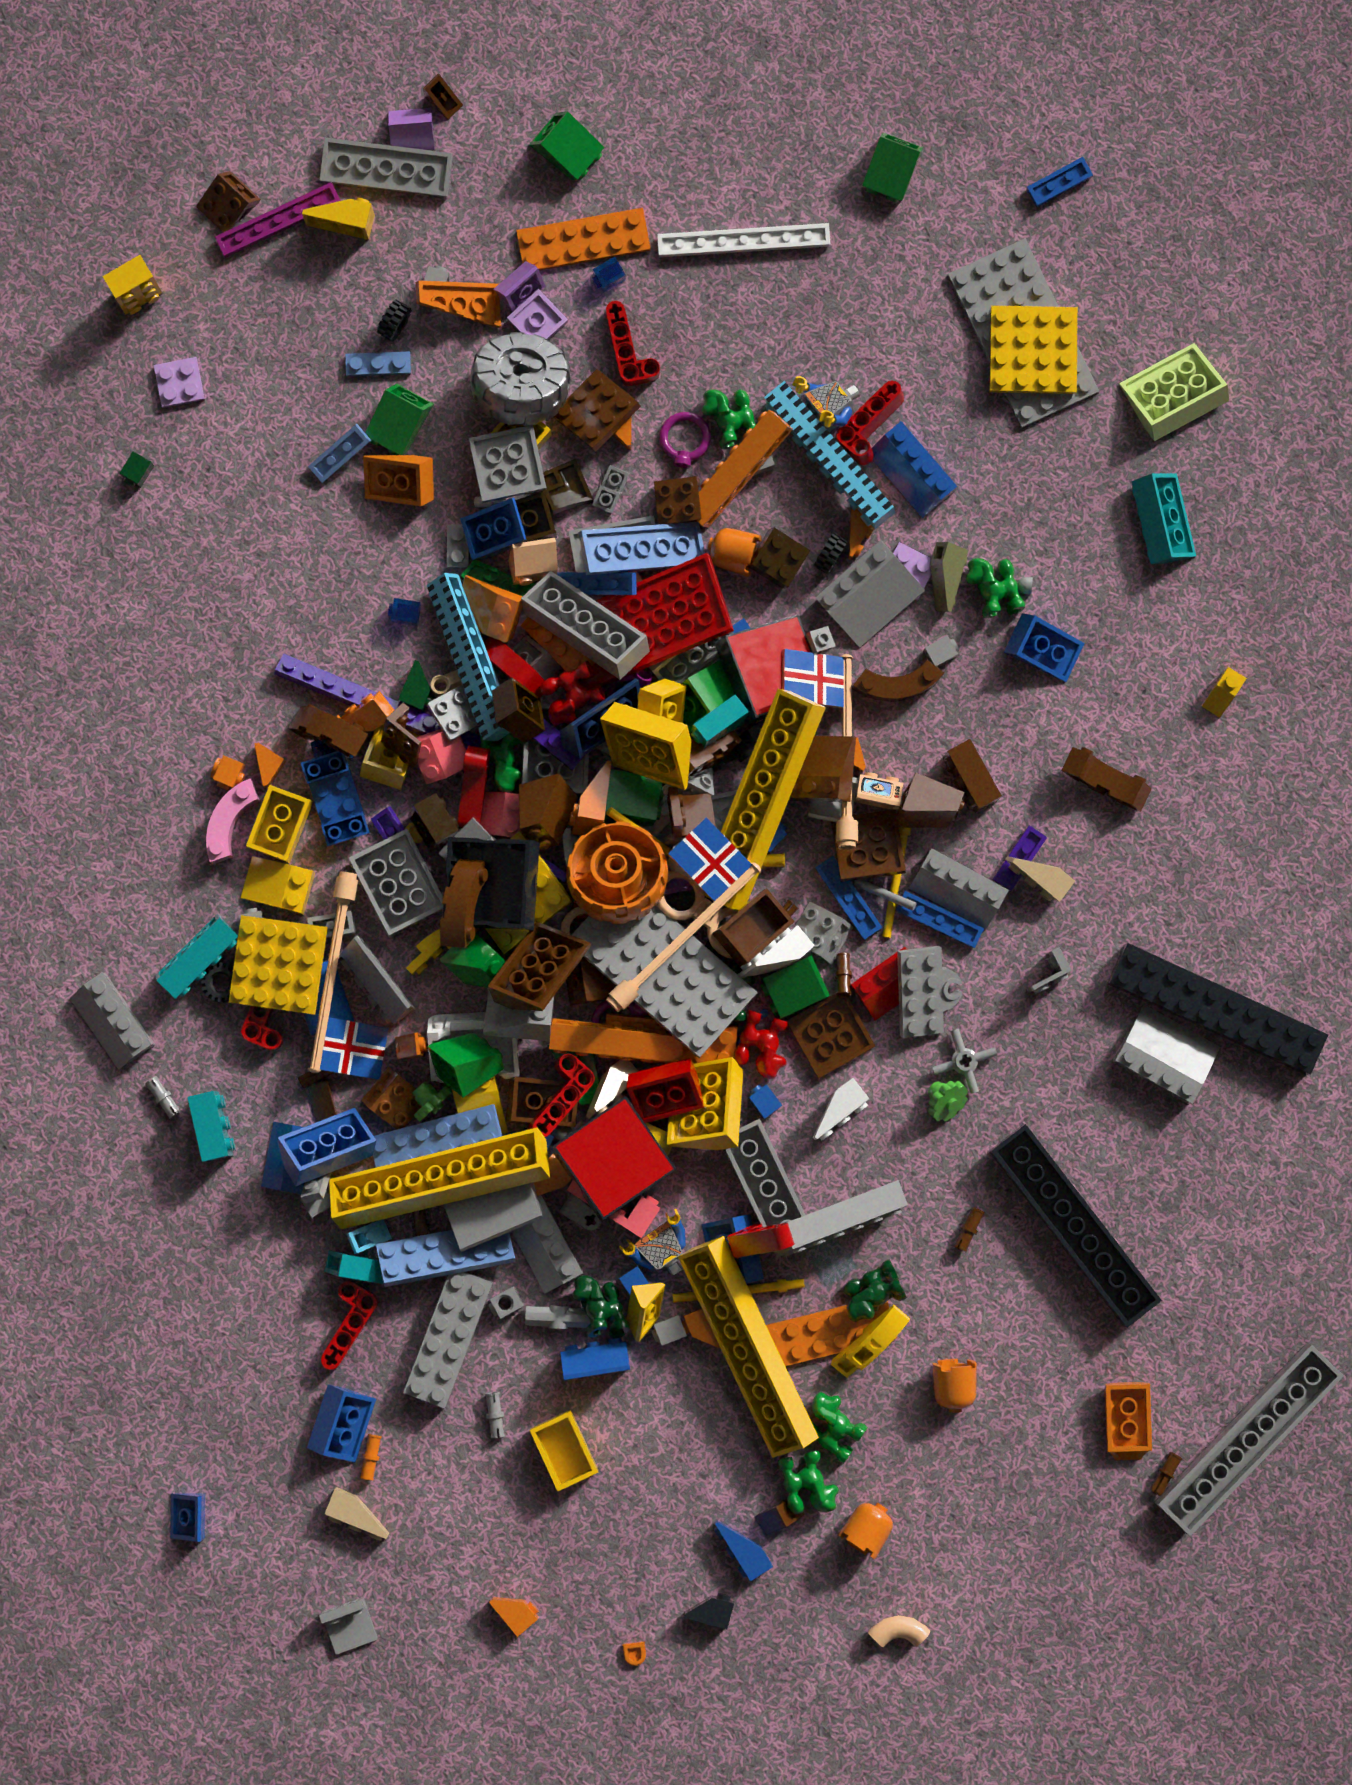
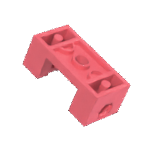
M573 1179L567 1191L588 1204L583 1197L580 1187ZM650 1195L646 1198L642 1196L628 1218L624 1216L626 1211L620 1209L609 1218L642 1238L660 1210V1207L657 1206L659 1201Z

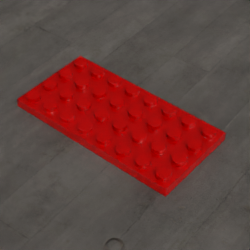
M708 553L637 582V595H607L595 600L647 636L650 652L622 678L734 631L714 566ZM595 663L592 666L594 670L592 676L586 679L580 678L578 682L589 689L596 685L603 687L619 679Z

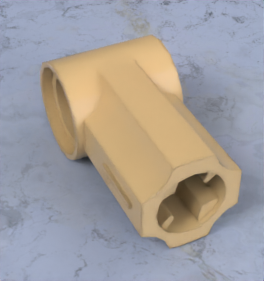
M458 670L445 675H437L431 680V691L436 698L463 685L458 675ZM438 683H444L447 687L443 691H437L435 686Z

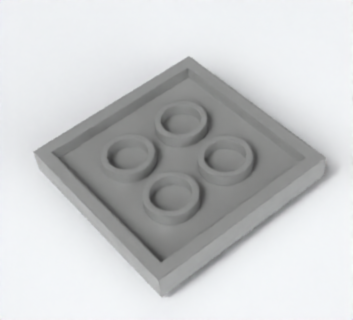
M533 425L469 438L482 503L547 490Z

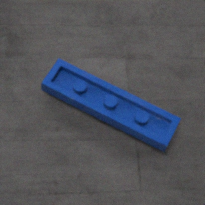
M557 572L559 577L584 594L637 595L636 573L619 572L586 575V572Z
M831 856L815 867V870L863 940L882 928L852 882L840 881L838 863L834 856Z
M904 891L902 897L916 902V907L912 911L898 905L895 910L896 912L972 948L976 947L984 928Z

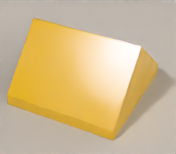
M663 1283L631 1287L626 1320L629 1322L632 1334L638 1342L659 1319L665 1284Z

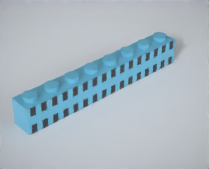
M785 381L764 397L767 411L775 412L793 428L791 431L794 435L792 437L793 441L799 447L803 445L807 450L805 453L812 463L816 461L821 466L819 470L826 479L830 477L835 482L833 484L834 488L840 495L844 493L848 497L847 503L854 511L858 509L862 515L860 517L867 526L872 525L874 529H877L895 514L894 506Z
M443 573L426 585L429 597L433 602L436 616L443 629V635L447 640L451 656L461 678L465 695L469 700L472 714L479 727V733L483 740L498 741L510 733L504 728H500L495 721L492 690L498 687L499 683L459 575Z

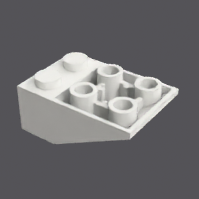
M798 925L791 930L787 928L753 959L741 966L742 971L738 976L743 978L780 971L799 960L814 944Z
M851 1078L833 1092L813 1136L815 1140L818 1138L821 1141L833 1133L832 1127L836 1124L838 1127H841L850 1120L848 1116L854 1111L857 1114L868 1106L866 1101L869 1100V1097L854 1078Z

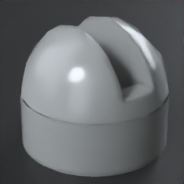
M1023 577L1018 581L1020 593L1031 595L1033 577Z

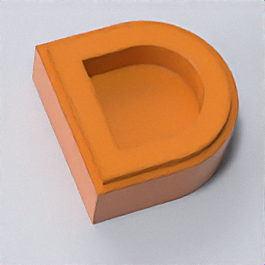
M645 1641L623 1644L624 1659L628 1664L638 1666L644 1662L646 1658Z

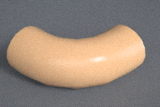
M899 1615L884 1618L868 1631V1634L881 1647H884L888 1642L896 1638L906 1639L917 1647L930 1633V1630L916 1619Z

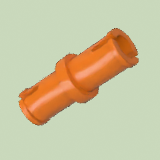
M368 1434L365 1454H362L364 1460L361 1479L374 1481L376 1462L380 1458L378 1452L382 1436Z

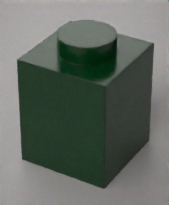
M133 451L120 471L121 476L124 478L123 482L132 488L135 485L141 488L154 465L151 461Z

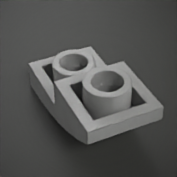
M609 465L592 505L613 513L630 473Z

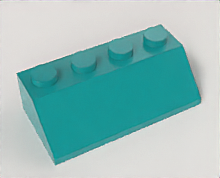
M1152 473L1131 481L1132 492L1136 500L1137 513L1141 521L1142 534L1146 542L1147 555L1151 565L1197 557L1177 473Z
M216 914L155 975L156 981L175 999L178 996L183 997L191 989L189 985L194 980L198 982L206 974L204 970L210 964L214 966L222 958L220 954L225 949L229 951L237 943V933Z

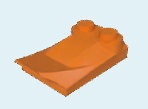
M1118 1382L1105 1384L1107 1452L1115 1460H1141L1148 1451H1152L1150 1383Z

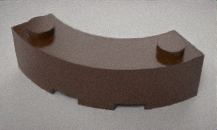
M928 660L917 670L897 677L882 676L866 668L854 683L852 689L874 700L904 701L931 689L943 677L944 672Z
M311 704L301 706L288 727L290 731L305 740L316 742L322 739L325 740V744L328 747L344 754L350 759L357 755L368 736L361 725L357 723L351 725L336 716L319 710Z
M1072 747L1061 771L1077 782L1081 781L1093 791L1105 795L1107 792L1106 795L1116 800V802L1139 812L1142 811L1152 790L1146 784V779L1138 775H1134V777L1129 776L1105 764L1093 756L1094 752L1082 747L1080 750Z
M459 859L450 874L453 877L451 885L445 888L442 902L443 905H446L444 918H440L441 946L466 948L474 939L475 928L473 927L476 902L480 890L488 878L485 860Z

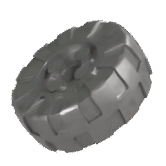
M512 332L504 336L499 335L490 339L485 346H481L475 354L470 376L471 391L474 401L478 402L480 409L487 416L508 425H536L538 422L553 418L558 414L559 409L564 406L570 388L569 363L565 360V354L561 349L544 337L536 334L529 335L524 332Z

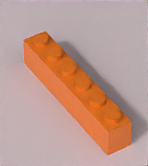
M771 410L763 412L757 419L758 423L756 426L746 431L743 436L744 440L730 450V456L727 460L717 465L715 474L702 483V489L699 491L702 519L697 520L702 526L709 528L793 430L775 412Z
M552 1018L549 1049H553L555 1053L561 1054L573 1051L576 1055L588 1056L589 1053L597 1054L601 1058L619 1056L621 1060L639 1058L647 1063H653L654 1060L663 1061L664 1064H669L682 1059L683 1044L667 1030Z

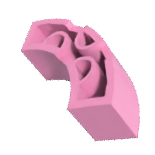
M251 779L241 782L228 791L216 805L210 817L206 835V847L209 861L212 864L233 858L231 838L234 825L249 807L260 802L255 785Z

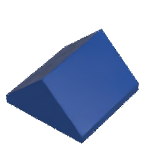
M171 1493V1539L201 1542L205 1539V1493Z

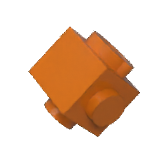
M223 755L222 759L217 758L210 777L218 782L217 787L229 791L230 788L244 781L245 774H243L245 765Z

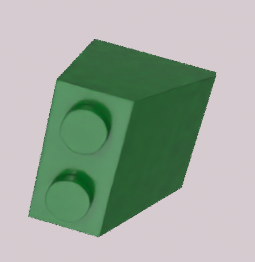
M568 111L555 113L529 144L530 147L571 180H581L588 173L589 170L587 168L589 165L596 163L601 158V151L605 148Z
M883 133L879 138L862 186L866 187L865 191L878 195V192L886 195V199L893 202L903 201L924 147Z
M395 384L385 389L365 434L371 439L370 442L372 444L388 448V452L393 455H404L411 447L434 403L399 384Z
M721 660L681 683L686 685L683 723L688 726V730L691 733L694 723L734 696L732 684L724 671Z
M611 769L603 824L617 822L606 814L608 809L612 807L638 826H653L656 820H660L662 807H658L659 799L662 800L664 796L663 786H661L662 782L638 774Z
M476 933L474 939L466 948L451 947L440 959L464 984L488 988L490 982L506 962Z
M812 955L763 978V984L760 985L765 997L770 996L772 1004L769 1006L774 1017L779 1016L780 1019L830 996Z
M475 1033L432 1043L428 1046L436 1076L462 1098L504 1069L502 1053L497 1048L491 1047L485 1038H480Z

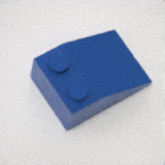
M510 498L460 518L472 560L489 559L511 549L512 544L527 540L515 498Z
M1022 613L1004 653L1067 682L1085 643L1035 615Z

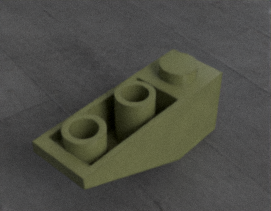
M936 542L930 562L935 610L937 612L952 611L956 601L957 590L961 584L962 572L967 563L969 550L950 542Z

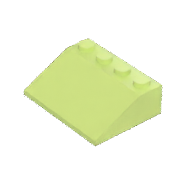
M1195 343L1119 383L1143 427L1154 441L1229 401L1227 383Z

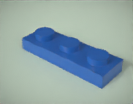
M1081 157L1027 186L1026 190L1037 208L1093 177V173L1085 159Z

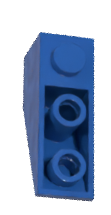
M715 1521L717 1527L714 1528V1531L720 1541L725 1539L728 1547L725 1549L731 1559L736 1558L740 1566L737 1568L743 1578L748 1577L752 1581L773 1568L771 1561L759 1544L720 1521Z

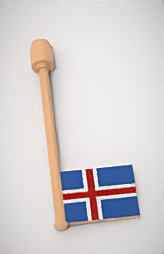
M783 649L782 689L791 691L822 706L841 708L842 736H852L851 660L853 657L849 654L838 657ZM852 790L851 801L842 802V817L836 821V843L838 848L843 850L855 849L858 843V821L852 817Z
M707 817L668 855L714 902L633 980L627 982L623 979L609 993V997L606 1000L617 1012L628 1007L639 996L637 993L638 987L758 872L761 873L760 866L756 863H750Z
M340 871L339 876L336 877L333 897L337 898L338 907L311 1064L308 1070L312 1073H319L321 1070L378 1080L381 1076L389 1028L329 1017L347 907L350 905V901H355L358 880H356L357 874Z

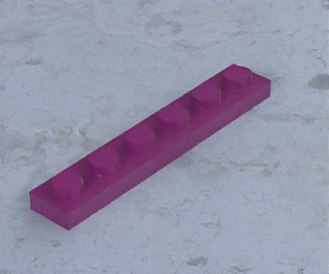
M332 182L219 234L215 238L226 258L303 222L302 212L304 209L341 200Z

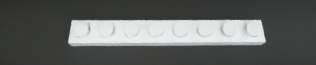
M829 223L657 234L659 257L830 247Z

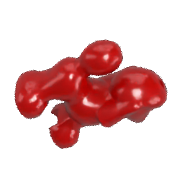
M589 661L582 662L577 668L562 673L558 678H548L541 684L540 690L543 695H551L559 687H563L566 691L565 699H557L549 706L548 717L554 726L562 723L571 724L577 718L574 711L586 705L588 700L599 703L605 699L606 695L601 685L587 689L578 682L580 677L586 679L594 673Z
M747 1010L745 1029L740 1036L741 1043L735 1049L734 1059L739 1065L747 1064L750 1056L749 1047L757 1046L762 1052L755 1062L758 1073L764 1078L775 1079L779 1069L787 1065L786 1059L776 1054L779 1048V1038L777 1035L787 1028L788 1022L773 1018L769 1029L757 1030L755 1025L760 1022L762 1014Z

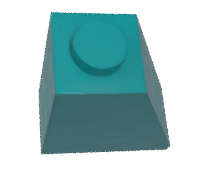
M734 695L694 723L691 729L692 737L705 748L743 725L749 711L739 698Z
M332 1250L328 1251L324 1272L340 1277L383 1284L378 1259Z

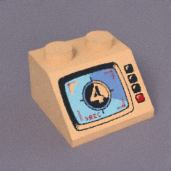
M865 772V775L860 774L854 802L898 810L903 789V783H900L898 778L887 776L886 779L877 778V774Z

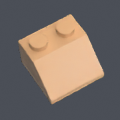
M555 538L512 544L508 562L513 585L520 584L525 586L534 581H540L550 571L557 575L558 563Z

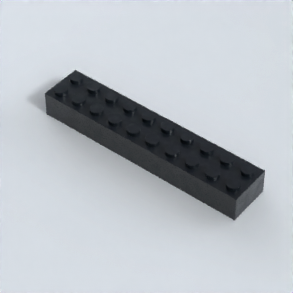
M1130 943L1124 944L1107 982L1108 985L1304 1075H1311L1329 1035Z
M1026 1124L1021 1125L989 1150V1153L1123 1327L1128 1328L1162 1301Z

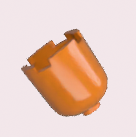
M724 528L717 532L715 538H710L707 549L711 551L710 557L715 566L750 577L751 572L747 565L750 564L752 556L757 550V541L761 542L762 538L758 534Z
M958 1359L937 1360V1363H932L936 1402L940 1406L948 1408L949 1412L952 1413L962 1412V1408L972 1405L976 1399L977 1363L967 1359V1364L958 1363Z
M863 1503L854 1510L837 1536L841 1539L844 1536L847 1537L846 1540L849 1541L848 1544L865 1556L868 1552L871 1553L870 1558L875 1560L893 1529V1522L886 1514L888 1509L883 1505L876 1503L874 1506L870 1503Z

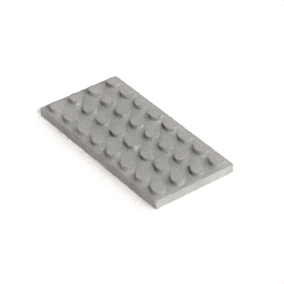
M1026 238L952 271L947 275L989 363L991 305L1058 307ZM1077 346L1076 394H1004L1020 427L1023 428L1099 393V389Z
M654 906L648 915L639 920L627 921V924H612L603 920L600 922L588 916L572 936L591 943L590 948L583 957L617 986L623 979L627 982L633 980L685 928L676 920L665 916L658 906ZM692 935L638 987L637 993L639 996L634 1002L696 1057L700 1058L752 1000L757 991Z

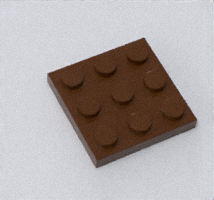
M596 369L566 399L564 406L559 409L558 414L554 418L596 452L641 405L601 371Z
M896 810L852 815L854 820L858 821V843L856 848L851 850L838 848L836 843V822L831 821L841 882L906 873L899 828L892 826Z
M837 993L787 1020L790 1030L818 1079L876 1047L849 998H840L837 996Z

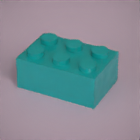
M210 1091L187 1097L202 1162H210L233 1156L232 1151H236L234 1139L230 1138L228 1134L231 1124L229 1117L224 1116L223 1108H226L224 1095H220L218 1091Z

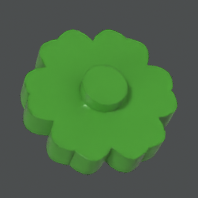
M940 1081L933 1083L928 1089L929 1105L931 1106L928 1112L936 1121H948L955 1117L957 1111L964 1108L968 1100L966 1097L968 1090L960 1081L955 1083L949 1081L946 1084Z
M422 1083L412 1093L415 1096L414 1099L422 1107L414 1116L420 1122L431 1112L436 1114L444 1106L442 1102L453 1091L448 1086H445L437 1092L431 1084Z

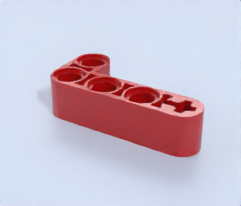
M611 301L606 307V318L621 382L626 386H634L657 380L660 375L659 362L653 358L637 361L625 307L620 301ZM613 309H617L619 312L618 322H615ZM622 329L626 332V335L624 337H617L614 333L616 330ZM622 350H628L631 355L628 358H622L619 356V353ZM653 366L656 368V372L654 374H647L645 368ZM626 371H633L635 377L627 379L624 377V373Z
M891 380L886 382L850 417L845 426H841L836 433L838 443L858 464L867 465L873 460L874 454L867 438L904 402L901 385L897 381ZM882 407L879 411H874L875 408ZM867 422L864 426H859L860 423ZM846 437H852L848 441H843ZM861 450H867L863 454H858Z
M488 636L483 642L491 663L509 679L514 678L541 698L543 694L541 693L540 686L545 680L540 674L502 641Z
M468 746L466 750L458 828H463L472 818L479 824L481 823L491 749Z
M251 1006L242 1026L241 1033L243 1038L270 1050L279 1049L283 1045V1036L278 1031L266 1027L274 1009L266 1008L265 1016L258 1018L255 1013L258 1006ZM251 1026H255L258 1029V1034L254 1038H250L247 1035V1030ZM271 1034H275L278 1037V1043L275 1046H270L267 1043V1039Z
M564 1054L556 1059L554 1064L555 1070L566 1082L530 1122L528 1130L537 1128L536 1125L548 1121L549 1123L542 1127L543 1132L541 1133L544 1137L550 1135L593 1085L595 1079L593 1072L572 1054ZM563 1059L570 1061L571 1067L569 1070H565L562 1067ZM580 1073L584 1074L587 1078L585 1085L580 1084L578 1081ZM565 1090L572 1092L573 1099L571 1101H567L564 1098ZM552 1106H555L559 1111L557 1118L550 1115V1108Z
M762 1223L727 1236L734 1258L779 1251L795 1245L788 1223L765 1227L762 1226Z
M345 1281L338 1289L340 1298L353 1307L321 1356L322 1365L329 1370L340 1366L378 1306L377 1296L354 1281ZM347 1284L352 1285L355 1289L352 1297L346 1296L343 1292ZM365 1296L373 1299V1306L370 1309L362 1305V1299ZM353 1315L361 1318V1325L359 1327L351 1325L350 1319ZM341 1334L349 1337V1344L347 1346L339 1344L338 1338ZM333 1345L338 1350L344 1351L343 1354L338 1352L335 1356L337 1363L328 1364L329 1359L327 1355H332L336 1350L332 1348Z

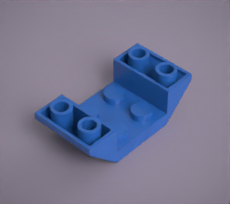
M336 751L301 762L306 782L309 784L322 824L321 828L327 846L370 833L345 755Z

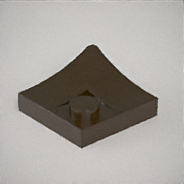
M576 459L543 472L547 490H542V492L545 493L553 515L594 502Z

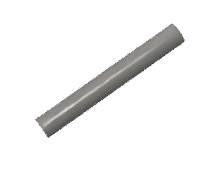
M862 879L855 880L854 886L912 911L916 907V902Z

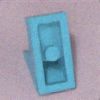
M384 1219L347 1233L354 1254L392 1239Z

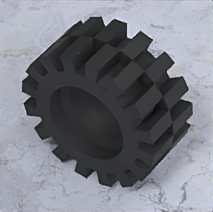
M397 299L394 300L382 316V320L377 327V333L394 342L408 322L412 308Z
M833 532L813 566L829 575L846 548L848 541Z
M218 963L206 969V974L201 980V988L208 998L219 1003L229 1001L233 966ZM220 974L226 975L230 980V985L225 991H217L213 985L215 977Z

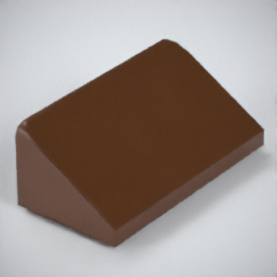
M329 1080L307 1087L317 1122L337 1115Z

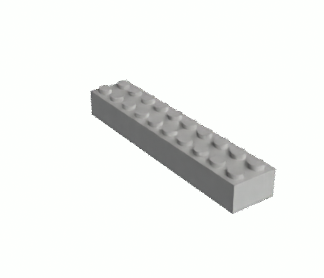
M1306 1343L1163 1494L1158 1497L1155 1503L1187 1535L1191 1536L1344 1375L1312 1344Z

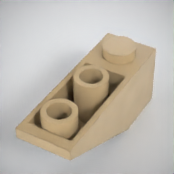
M1009 856L1005 858L1010 864L1009 869L1017 875L1021 873L1025 876L1026 879L1024 881L1033 888L1038 887L1041 890L1040 895L1048 901L1055 900L1060 902L1075 883V880L1061 868Z
M619 1060L602 1075L586 1115L588 1118L595 1114L599 1115L608 1108L607 1104L610 1102L615 1104L622 1099V1092L625 1090L628 1092V1074L638 1072L630 1060Z
M337 1487L334 1489L325 1515L329 1516L328 1520L338 1524L341 1521L350 1524L349 1528L357 1532L362 1530L370 1532L369 1536L381 1541L382 1538H388L389 1532L357 1495Z

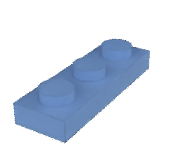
M410 351L345 354L346 376L411 374Z
M356 424L308 467L323 483L369 443L371 439Z

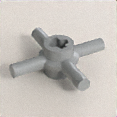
M959 1029L952 1030L950 1032L957 1051L953 1054L951 1061L932 1067L933 1073L937 1075L954 1069L956 1072L965 1075L971 1094L979 1092L973 1071L976 1069L978 1061L997 1056V1051L993 1047L975 1053L971 1049L965 1048ZM962 1055L970 1058V1062L967 1063L968 1067H964V1064L960 1065L959 1061L962 1060Z

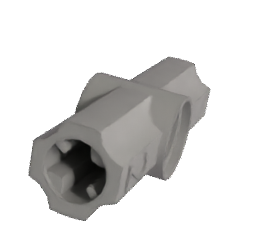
M549 1305V1307L526 1306L525 1325L568 1329V1327L587 1328L590 1324V1319L586 1312L582 1311V1308Z

